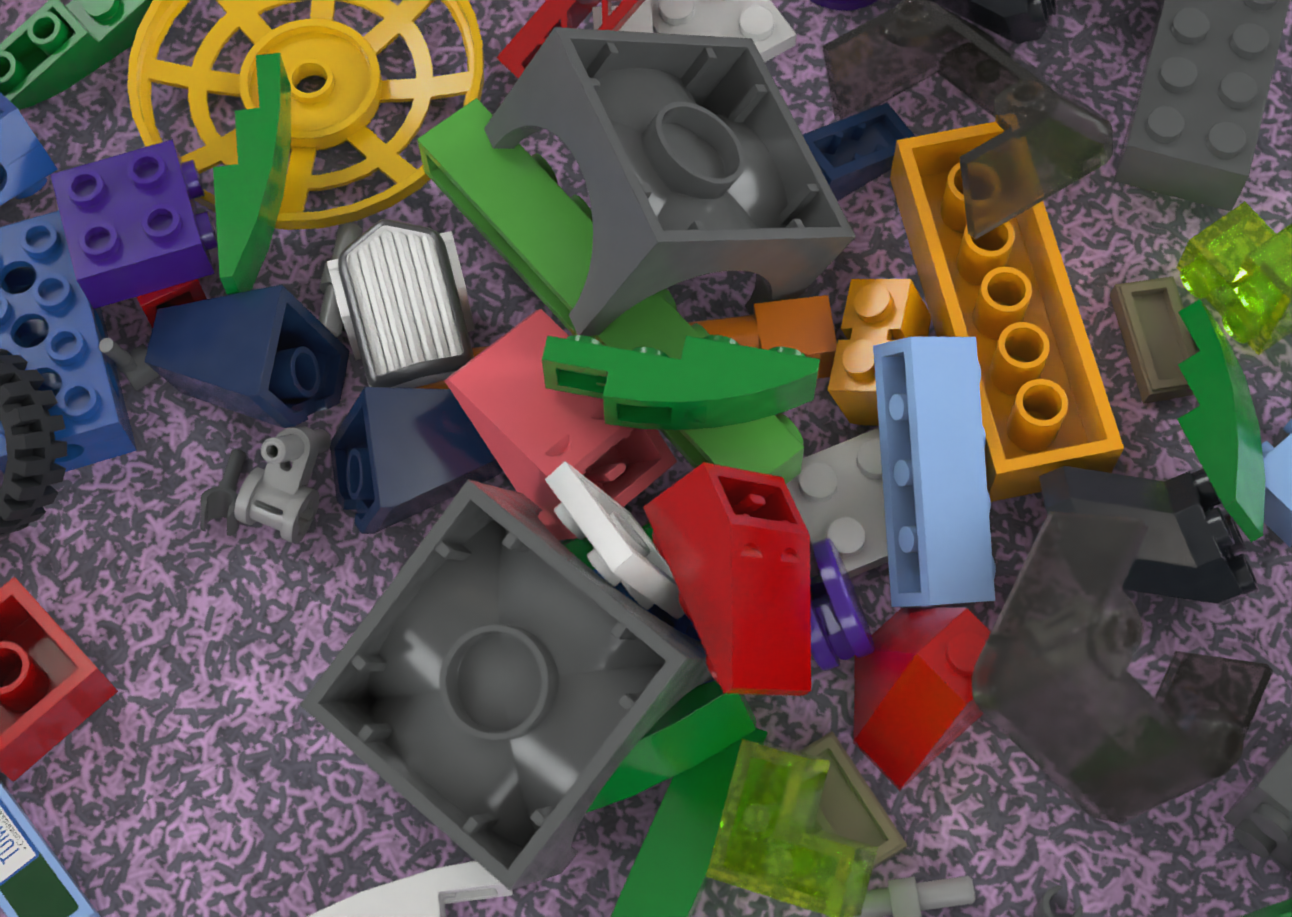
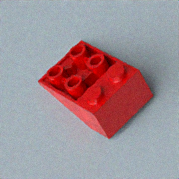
M703 462L643 508L653 529L652 539L655 548L667 561L680 591L679 602L681 608L694 623L707 653V668L712 677L721 685L724 693L805 696L811 692L810 534L783 477Z

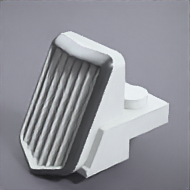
M382 219L348 245L340 254L339 259L327 261L341 319L355 360L362 359L369 387L415 388L443 381L474 358L468 332L475 331L452 231L439 234L428 227Z

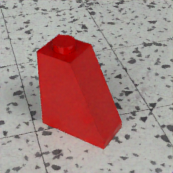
M901 608L872 634L874 652L859 659L854 655L853 743L899 791L995 703L1017 660V657L968 608Z

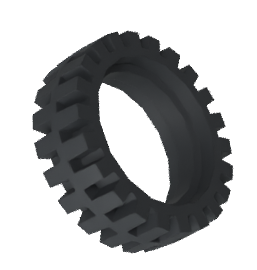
M1 348L0 421L5 430L8 459L3 483L0 487V536L24 529L29 526L30 522L39 520L46 513L43 506L53 504L59 493L51 485L63 482L66 468L56 464L55 459L67 456V442L55 440L54 434L55 431L66 429L63 416H50L48 409L58 403L52 390L38 391L45 381L37 370H25L28 363L19 355H8V350Z

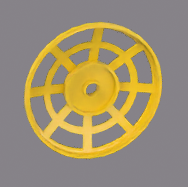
M153 0L137 29L129 56L127 89L131 113L145 147L163 142L155 124L151 101L152 82L187 89L191 118L205 146L182 156L181 160L182 162L194 160L198 173L201 174L220 164L224 166L238 164L236 129L222 137L219 135L210 117L207 101L208 93L241 97L245 109L259 108L256 56L273 53L281 54L291 86L290 149L292 150L286 174L284 196L275 225L276 229L284 230L319 229L358 221L394 206L421 189L431 180L424 172L423 165L416 169L399 154L407 148L419 132L429 111L431 100L465 95L464 107L476 98L480 101L484 85L483 43L475 12L468 0H441L449 9L461 33L467 56V72L433 77V65L428 45L414 22L435 0H403L398 6L391 0H312L310 19L292 21L273 30L259 15L279 6L304 0H216L226 14L217 21L204 37L194 56L192 67L157 60L160 45L173 21L191 0ZM335 2H346L362 7L378 15L383 20L363 37L351 27L334 21ZM238 30H241L253 43V47L243 61L240 74L213 71V65L222 48ZM401 36L413 57L416 78L382 80L377 55ZM320 76L326 79L324 86L315 92L305 93L296 89L299 82L306 77ZM413 102L403 125L386 144L367 127L375 116L380 103ZM347 141L366 158L360 163L339 171L312 175L317 150L332 148ZM378 170L395 183L394 186L386 191L351 205L323 211L304 212L309 191H323L346 186L366 178ZM204 190L205 196L194 199L195 202L216 213L215 195Z

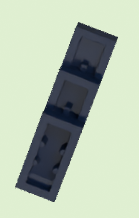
M888 102L802 134L837 201L891 170L896 141L916 137Z

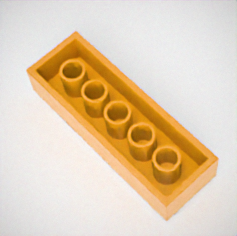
M1016 118L897 140L890 181L927 306L932 316L931 319L936 336L976 337L977 356L981 367L980 397L982 424L986 433L984 451L987 490L991 502L1042 492L1039 476L1062 466L1112 473L1124 450V446Z

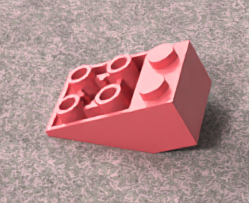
M539 309L444 381L518 493L524 494L542 509L538 515L542 524L558 540L576 539L577 537L561 522L554 512V508L561 501L545 481L564 461L625 507L672 467L677 460L657 429H639L605 424L603 399L545 388L542 356L547 336L566 339L569 335L542 309Z

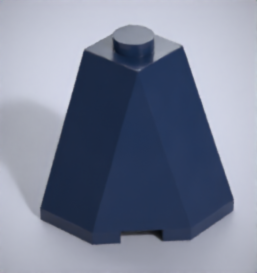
M281 284L157 309L144 362L184 395L282 428H289L308 420L307 416L317 411L328 410L340 403L350 350Z
M364 387L332 438L330 445L336 500L344 510H357L358 513L355 514L354 524L362 534H375L456 496L467 480L484 483L503 471L450 389Z

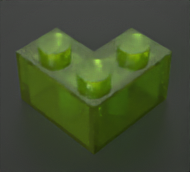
M1244 201L1189 239L1176 268L1180 271L1182 282L1187 290L1199 299L1205 298L1222 316V323L1228 334L1239 343H1247L1259 356L1292 332V223L1276 234Z
M742 739L706 877L826 916H861L878 847L813 828L831 760L769 742Z

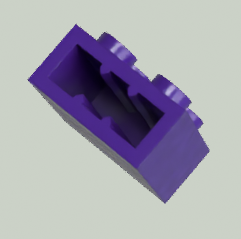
M173 139L50 174L76 281L93 309L215 274L209 250L218 248L216 232L208 211L198 213L194 200L195 198L205 196L202 182L194 160L182 162Z

